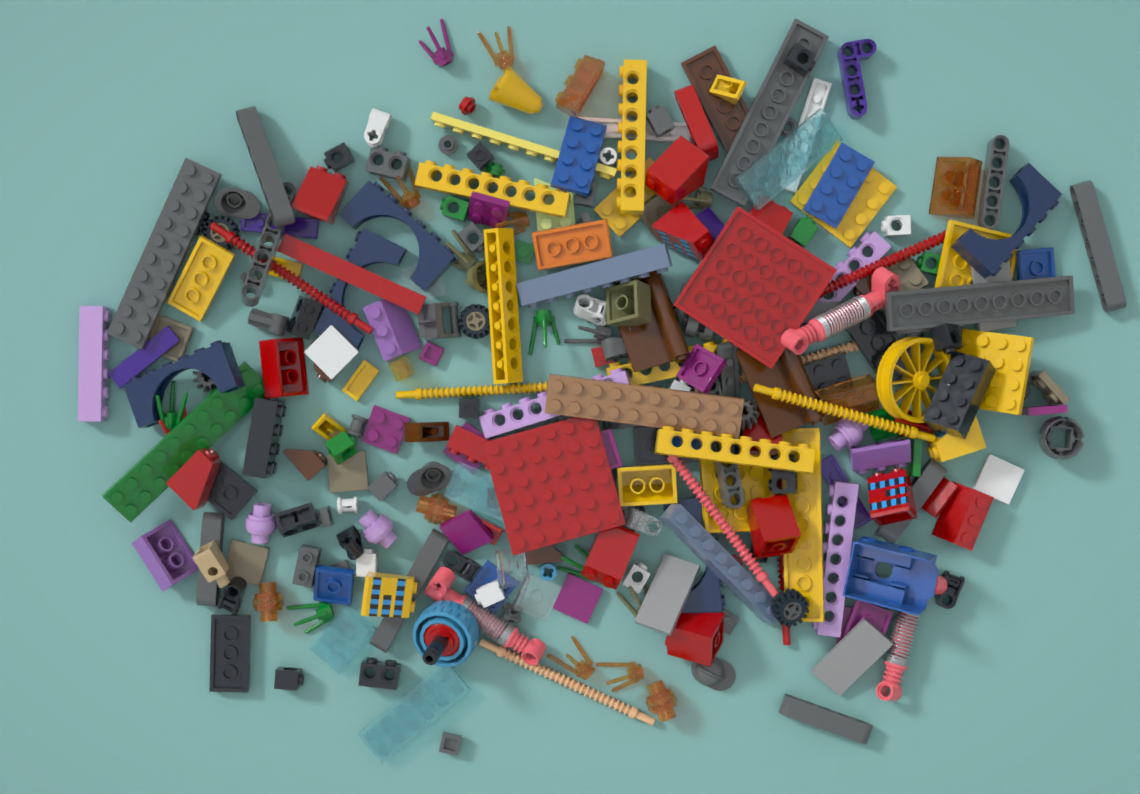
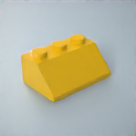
M673 464L617 467L618 495L621 507L678 503L676 468L673 467Z

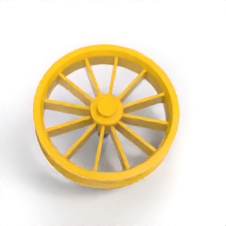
M914 336L904 337L893 343L884 353L877 370L876 387L883 408L892 417L913 423H925L923 418L931 403L925 389L935 394L936 389L929 385L930 380L939 379L940 383L951 358L950 354L944 355V352L935 351L933 339ZM920 344H923L925 347L920 357ZM910 346H911V359H910V357H909V355H908V353H907V351H906V349H907L908 347H910ZM933 352L935 359L928 364V361ZM899 357H901L906 370L896 365ZM938 366L939 375L929 376V373ZM894 370L902 374L892 381ZM903 383L904 386L893 394L892 385ZM904 396L899 408L896 402ZM921 400L926 408L923 412H921ZM911 403H912V416L907 415V412H908V410H909V408H910Z

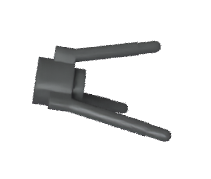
M607 324L599 327L596 326L595 329L578 326L580 330L594 333L593 337L597 339H565L564 343L601 344L602 340L610 338L611 328L607 327Z

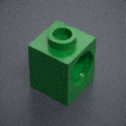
M447 195V198L443 199L440 205L441 214L465 223L470 203ZM458 204L459 211L451 213L449 211L450 205Z
M807 216L806 218L801 217L787 238L802 248L806 247L818 229L815 225L816 222Z
M923 252L921 256L918 255L916 265L922 273L937 276L941 255ZM928 259L934 261L933 269L927 267L926 262Z
M345 431L325 442L328 453L337 465L357 454L355 447L357 442L352 435L348 436Z

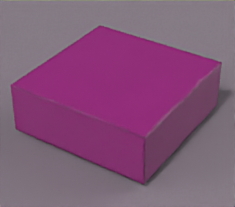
M427 341L419 358L437 367L445 349Z

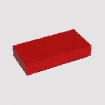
M943 477L921 509L937 518L959 487Z

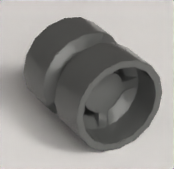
M688 316L684 335L692 338L698 336L700 340L710 342L714 331L705 325L703 330H699L702 323Z

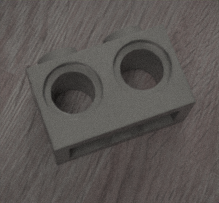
M377 146V149H370L365 171L370 174L406 182L411 159L406 156L407 153L401 151L390 153L388 152L389 149ZM382 156L384 162L381 165H376V159ZM397 161H402V167L395 170L394 164Z
M306 544L300 546L292 584L309 588L314 586L315 568L317 564L319 565L322 548Z

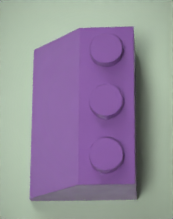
M385 299L363 307L369 325L374 328L372 332L385 362L422 348L407 309Z
M904 438L849 448L848 454L851 471L863 474L868 473V469L871 468L881 471L886 470L889 465H895V468L905 467L907 462H911L910 440Z
M171 519L142 535L132 543L162 592L199 569L192 558L194 556Z

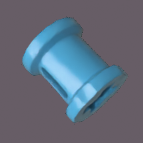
M544 563L541 566L540 576L543 580L551 581L556 577L557 568L553 563ZM546 567L548 569H553L551 576L549 574H544Z

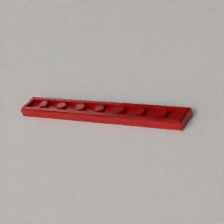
M284 234L277 250L418 315L427 298L288 234Z

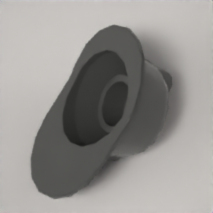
M238 187L224 188L215 195L214 199L216 209L221 214L230 217L252 219L259 214L261 208L258 198L253 193Z
M428 462L409 476L407 489L415 496L429 495L446 488L451 483L452 472L448 467L439 462Z
M715 657L711 667L696 662L692 663L691 671L695 680L709 688L723 691L730 688L735 682L736 674L734 668L722 659Z

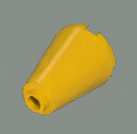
M507 66L503 71L504 75L499 77L488 99L531 115L535 112L538 114L543 106L542 98L510 66Z

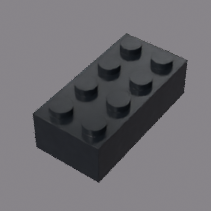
M957 351L952 354L923 418V421L930 429L966 439L996 371L989 360Z
M255 398L242 475L265 479L272 477V474L276 473L277 463L275 462V456L280 451L278 439L283 433L281 421L282 417L286 415L287 406H284L285 401Z

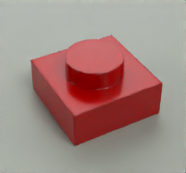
M602 346L591 349L595 367L614 363V360L605 361Z

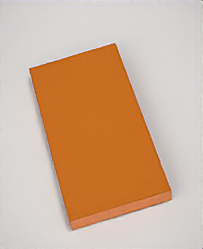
M608 219L532 233L538 271L614 257Z

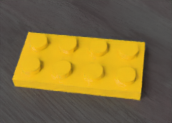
M650 157L645 161V177L647 169L654 163ZM633 172L628 178L632 179L636 174ZM644 184L645 203L656 193ZM616 188L593 210L602 220L608 219L609 227L620 238L640 217L639 215H620V209H616L617 197H620V190ZM632 190L625 192V195L630 198L636 195Z
M200 236L167 303L200 322L203 321L236 255L208 238Z

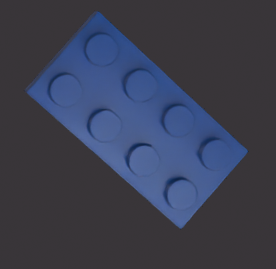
M570 116L550 187L588 197L607 125Z
M841 143L802 210L830 227L837 229L875 161Z

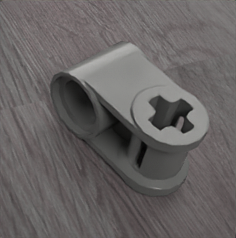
M612 337L601 341L605 361L629 358L622 337Z

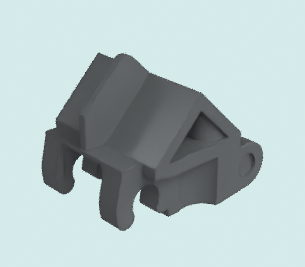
M459 302L423 305L420 314H417L418 337L425 336V340L462 337L461 333H459L457 307ZM443 308L450 309L452 332L450 334H445Z

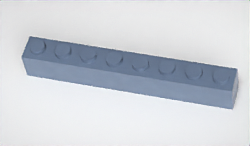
M667 243L516 283L522 306L528 305V308L539 306V302L546 300V303L558 301V296L564 295L565 298L576 296L575 292L582 290L583 294L592 292L596 286L601 285L602 289L611 287L614 281L619 280L620 284L631 281L633 276L638 275L640 279L650 276L649 272L657 271V274L669 271L668 267L673 265Z
M671 504L659 519L762 622L773 624L776 618L771 612V605H773L771 601L774 598L681 504Z

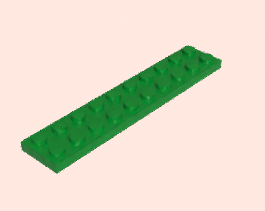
M245 361L239 366L245 384L244 387L230 393H220L218 388L214 389L102 495L130 523L169 487L166 482L198 450L211 448L253 408L255 398L265 397L263 379Z

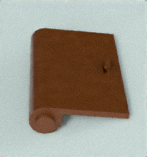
M657 271L649 272L650 276L631 279V281L639 280L650 285L652 322L630 326V328L629 326H618L634 373L673 361L680 363L688 359L687 356L690 355L661 273L657 274Z
M785 348L771 369L743 350L735 352L770 438H774L811 422V425L823 421L822 417L825 415L821 410L817 412L816 409L812 410L811 407L807 409L806 406L801 407V404L796 406V403L791 404L790 401L786 403L785 400H775L769 395L753 391L754 385L759 384L770 388L778 387L782 391L786 390V393L791 391L792 394L796 393L797 396L801 394L802 397L807 396V399L812 397V400L817 399L818 401L800 355H796Z

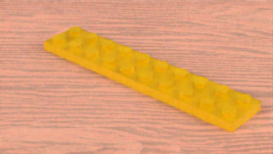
M794 428L782 434V441L790 442V446L798 447V444L810 445V449H815L813 473L797 472L798 494L787 495L801 537L793 552L784 554V592H786L785 589L787 588L798 590L807 600L809 613H805L807 615L806 619L801 618L803 622H825L821 428ZM782 479V490H783V489H785V488L787 487V485H788V482H787L786 479Z

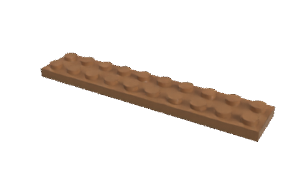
M549 374L545 413L656 428L669 426L679 431L691 429L695 433L707 431L713 432V435L730 434L733 435V438H739L744 398Z

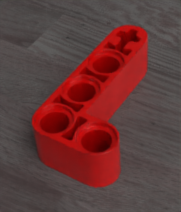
M693 85L674 91L677 104L694 145L710 156L709 161L719 158L717 141Z

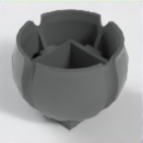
M1061 416L1050 418L1042 425L1039 431L1041 434V438L1038 439L1040 447L1047 456L1053 459H1070L1077 455L1084 445L1081 441L1084 437V432L1081 426L1070 417L1062 418ZM1052 428L1066 429L1064 448L1051 447Z

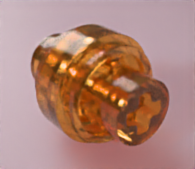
M439 493L431 494L430 498L420 495L415 512L425 514L424 519L428 523L437 525V523L441 524L443 520L447 521L454 518L457 506L449 504V498H445V495Z
M276 582L259 583V594H254L253 608H255V612L260 611V622L278 621V610H282V606H284V596H282L281 592L277 593Z
M663 680L647 685L650 694L646 697L648 710L652 714L657 713L660 722L676 717L673 708L677 705L675 692L671 688L666 689Z

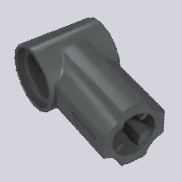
M252 308L249 313L248 324L284 336L289 317Z

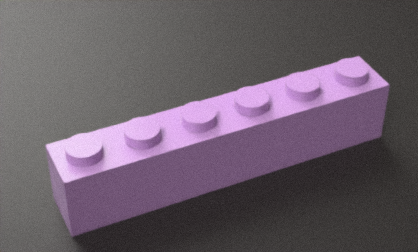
M80 306L78 421L105 422L109 416V407L107 406L109 388L107 387V379L110 377L108 374L110 370L107 368V360L110 359V350L108 349L110 335L107 334L108 322L111 320V313L108 311V307Z

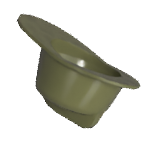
M486 260L470 267L467 271V279L464 281L472 289L481 293L488 292Z

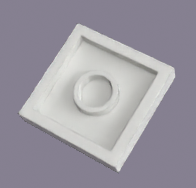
M331 325L304 353L330 379H333L359 351Z
M988 454L972 489L992 496L994 499L1009 505L1025 470Z

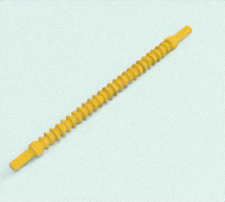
M545 381V384H542V382L531 384L529 382L528 385L525 383L523 385H520V383L514 385L512 383L511 386L508 383L506 386L503 384L501 386H498V384L493 386L491 384L489 387L487 385L484 387L482 385H479V387L474 385L473 388L470 385L468 388H465V386L463 388H460V386L454 388L452 386L451 389L449 387H446V389L443 387L438 389L436 387L434 390L432 387L430 390H427V388L424 390L422 388H415L412 391H396V399L415 398L416 400H422L423 397L425 399H428V397L431 399L436 397L438 399L439 396L442 399L444 396H447V398L449 396L453 398L458 396L460 398L461 395L463 397H466V395H469V397L474 395L476 397L477 394L480 396L482 394L493 396L494 393L498 396L499 393L502 395L504 393L515 395L516 392L518 394L521 392L523 394H526V392H529V394L534 392L536 394L537 391H540V393L547 391L548 383L547 381Z
M755 384L753 391L769 395L775 400H785L786 403L790 401L791 404L796 403V406L801 404V407L806 406L807 409L811 407L812 410L816 409L817 412L821 410L822 413L827 412V415L832 413V416L837 415L838 418L842 416L843 419L847 418L848 421L852 419L853 422L857 421L858 424L862 422L863 425L867 424L869 427L883 428L884 431L888 429V432L893 431L894 434L898 432V435L903 434L904 437L908 435V438L911 439L918 438L933 443L936 438L935 435L919 431L916 427L904 426V424L899 425L898 422L894 424V421L889 422L888 419L884 421L883 418L879 419L878 416L874 418L873 415L869 416L868 413L864 415L863 412H854L853 409L848 410V408L843 409L842 406L838 408V405L833 406L832 403L828 405L827 402L823 403L822 400H812V397L807 399V396L802 397L801 394L797 396L796 393L792 394L791 391L786 393V390L782 391L778 387L770 388Z

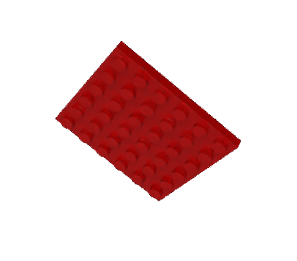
M737 206L673 305L772 369L786 348L781 344L783 333L790 328L799 329L837 269Z
M573 417L482 443L513 556L626 524L597 420Z

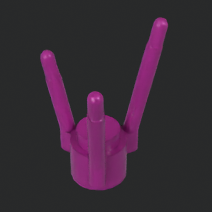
M440 19L447 50L445 47H440L429 26L426 29L437 49L435 55L422 40L419 41V44L433 59L435 65L439 64L440 67H444L453 61L452 56L454 54L451 50L444 20Z

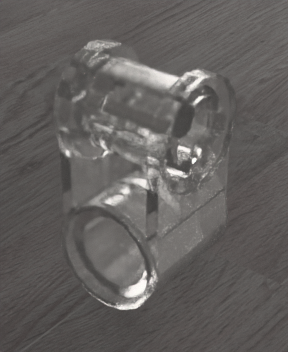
M630 507L624 526L651 536L658 535L661 532L662 523L660 519ZM653 521L657 522L656 526L659 528L651 531L648 524H652Z

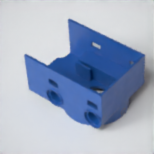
M861 536V538L853 542L842 596L919 616L926 610L927 601L934 597L939 573L935 565L937 555ZM880 562H886L891 566L892 574L889 578L885 579L877 575L876 566Z

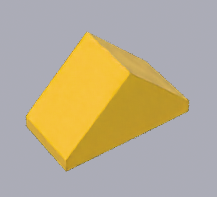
M717 74L709 92L736 105L747 82Z
M324 413L311 427L312 430L326 440H330L342 431H347L329 413Z

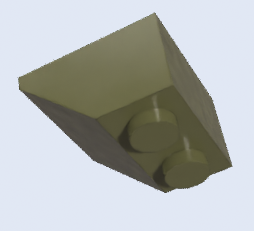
M633 280L606 288L607 325L638 326L652 322L650 285L639 280Z

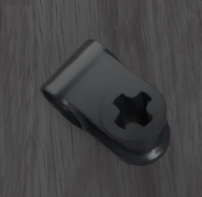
M354 525L336 535L339 545L346 550L350 560H355L363 554L362 538Z
M454 550L447 552L444 557L445 567L451 569L459 577L470 583L476 570L481 567L474 560ZM451 555L456 556L458 562L454 565L449 564L447 558Z
M945 570L942 577L947 581V589L943 594L935 595V602L942 608L951 609L957 602L965 577L955 576ZM944 595H948L949 602L944 605L942 598Z
M234 577L224 589L217 606L218 609H226L232 612V615L238 613L247 588V583L243 578Z

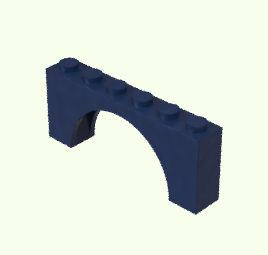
M1030 163L1020 168L1009 181L1016 189L1022 206L1021 221L1015 233L1005 239H990L977 234L970 228L951 246L984 279L990 275L994 277L1002 269L1000 265L1012 258V251L1019 249L1025 243L1023 239L1026 235L1029 237L1036 230L1035 225L1037 223L1040 224L1048 216L1046 212L1049 209L1053 210L1059 204L1058 199L1062 194Z
M368 180L338 215L355 230L363 223L379 217L394 218L407 224L414 232L419 245V260L410 279L427 293L457 259L453 255L454 252L447 246L441 245L439 243L441 239L434 232L429 234L425 230L427 226L419 219L414 221L411 218L412 213L407 208L403 207L401 209L396 205L399 201L391 194L386 196L382 192L384 188L376 181L373 184Z
M363 228L362 232L359 231L355 237L357 243L354 249L350 248L346 258L348 262L361 268L378 263H387L399 267L407 249ZM339 279L337 283H333L329 293H331L332 301L336 300L337 304L340 303L341 307H344L345 291L349 283ZM323 304L321 308L323 313L320 318H317L313 332L321 336L333 325L359 350L365 335L360 333L353 325L347 323V319L343 320V316L338 317V313L334 314L333 310L330 311L329 307L325 308Z
M221 340L215 341L210 344L211 347L199 348L191 356H181L177 362L165 363L161 365V369L149 370L145 372V376L133 377L129 383L123 385L138 428H149L159 423L160 416L156 395L160 396L162 404L163 395L168 384L183 371L195 369L203 372L212 379L220 393H230L244 387L245 384L230 343L222 342Z
M696 497L677 499L678 503L674 504H681L703 526L702 503H699L700 499ZM663 504V511L665 512L671 504ZM707 566L701 579L692 587L681 613L723 612L722 606H725V597L720 593V587H723V582Z

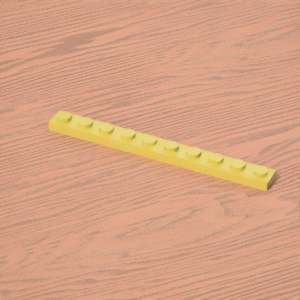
M432 113L431 120L436 127L445 129L447 126L453 128L452 131L458 134L470 133L472 138L478 140L486 138L489 139V143L500 146L502 143L508 145L507 148L518 152L521 149L532 157H537V155L543 156L544 160L555 163L558 160L560 153L558 150L443 114ZM597 163L595 173H598L600 178L606 180L615 178L617 172L616 168Z

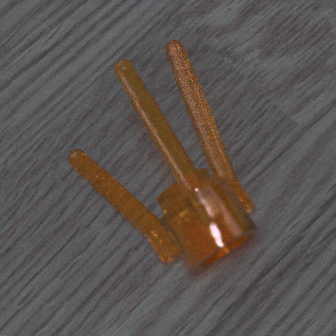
M510 26L507 27L509 53L508 50L504 51L499 34L495 32L500 50L497 53V57L480 31L477 32L492 57L495 66H499V69H505L507 66L511 67L514 65L515 57Z
M409 167L408 172L414 193L412 190L408 192L401 178L398 175L396 176L404 192L402 195L403 199L380 176L381 182L396 197L402 207L410 210L421 203L419 199L422 197L418 192L417 186H415V178L411 167Z
M517 211L508 213L507 217H511L512 220L495 225L496 227L513 224L514 228H518L513 231L515 236L526 231L525 227H529L530 223L526 211L522 213Z
M571 636V639L585 659V661L577 662L569 654H566V657L575 665V669L551 654H547L548 658L573 672L578 678L582 677L586 680L595 671V668L591 666L593 662L588 658L574 636Z
M635 661L629 663H596V666L629 667V669H626L627 675L606 682L607 685L629 680L613 688L612 692L644 679L641 664L636 665Z

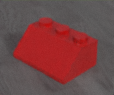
M280 338L259 341L265 399L309 394L303 338Z
M952 482L959 488L939 514L931 534L972 551L994 497Z

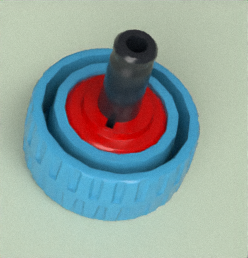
M449 600L436 601L428 605L417 618L412 631L414 645L422 656L423 661L428 665L454 667L462 664L474 651L479 640V626L474 615L465 606Z

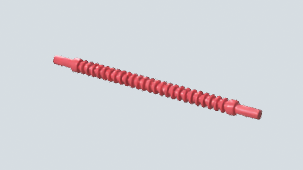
M668 456L667 460L673 463V467L677 468L676 472H680L679 476L684 477L683 481H687L686 485H690L689 489H693V494H696V498L700 499L699 503H703V508H707L706 512H710L709 516H713V521L716 520V525L720 526L719 530H723V534L727 535L726 539H730L729 543H733L732 547H736V552H740L739 556H742V560L747 562L746 566L749 565V570H753L752 574H756L755 578L757 581L762 582L772 597L779 592L768 579L767 572L765 570L762 571V566H758L759 562H755L756 558H753V554L748 552V548H745L746 544H742L743 540L738 539L739 535H735L736 531H732L733 527L729 526V522L725 521L726 517H722L723 513L718 512L719 508H715L716 504H712V499L709 500V495H706V491L702 490L703 486H699V481H695L696 477H692L693 473H689V468L686 469V464L682 463L683 459H679L676 456Z

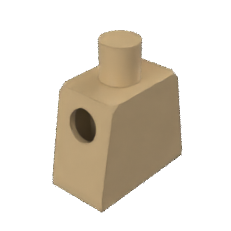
M213 540L198 548L192 558L209 583L215 580L220 588L228 585L230 581L226 573L229 565L216 541Z

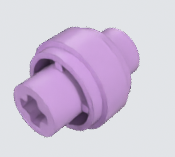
M841 418L835 423L833 427L834 433L828 437V440L837 451H840L843 447L848 449L851 447L855 448L862 442L864 438L863 432L869 426L867 424L863 425L862 422L860 424L857 421L853 422L852 419L848 421L847 418Z
M257 502L253 505V512L248 513L246 517L245 528L247 532L252 533V543L266 544L269 542V534H273L274 530H276L277 522L275 515L271 513V504Z
M370 509L359 519V522L365 527L362 531L364 537L370 543L375 545L379 542L386 549L397 539V536L392 531L394 527L393 522L387 515L381 513L377 516Z

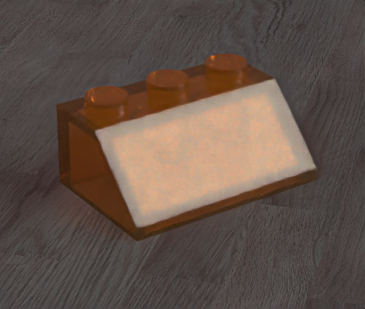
M584 55L583 59H578L574 66L576 69L573 76H568L564 84L566 85L564 92L560 91L555 99V102H557L556 108L569 116L578 117L605 70L604 61L588 55Z
M937 157L929 214L974 219L982 161L972 157Z
M870 374L815 391L818 401L822 400L823 403L827 402L828 405L830 403L833 406L838 405V408L842 406L843 409H853L854 412L858 411L859 413H867L879 409L880 400L876 381ZM825 412L822 422L826 426L838 422L842 416L838 418L837 415L832 416V413L827 415V412Z

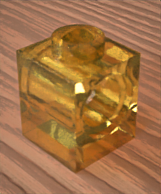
M408 356L388 364L397 382L416 374Z

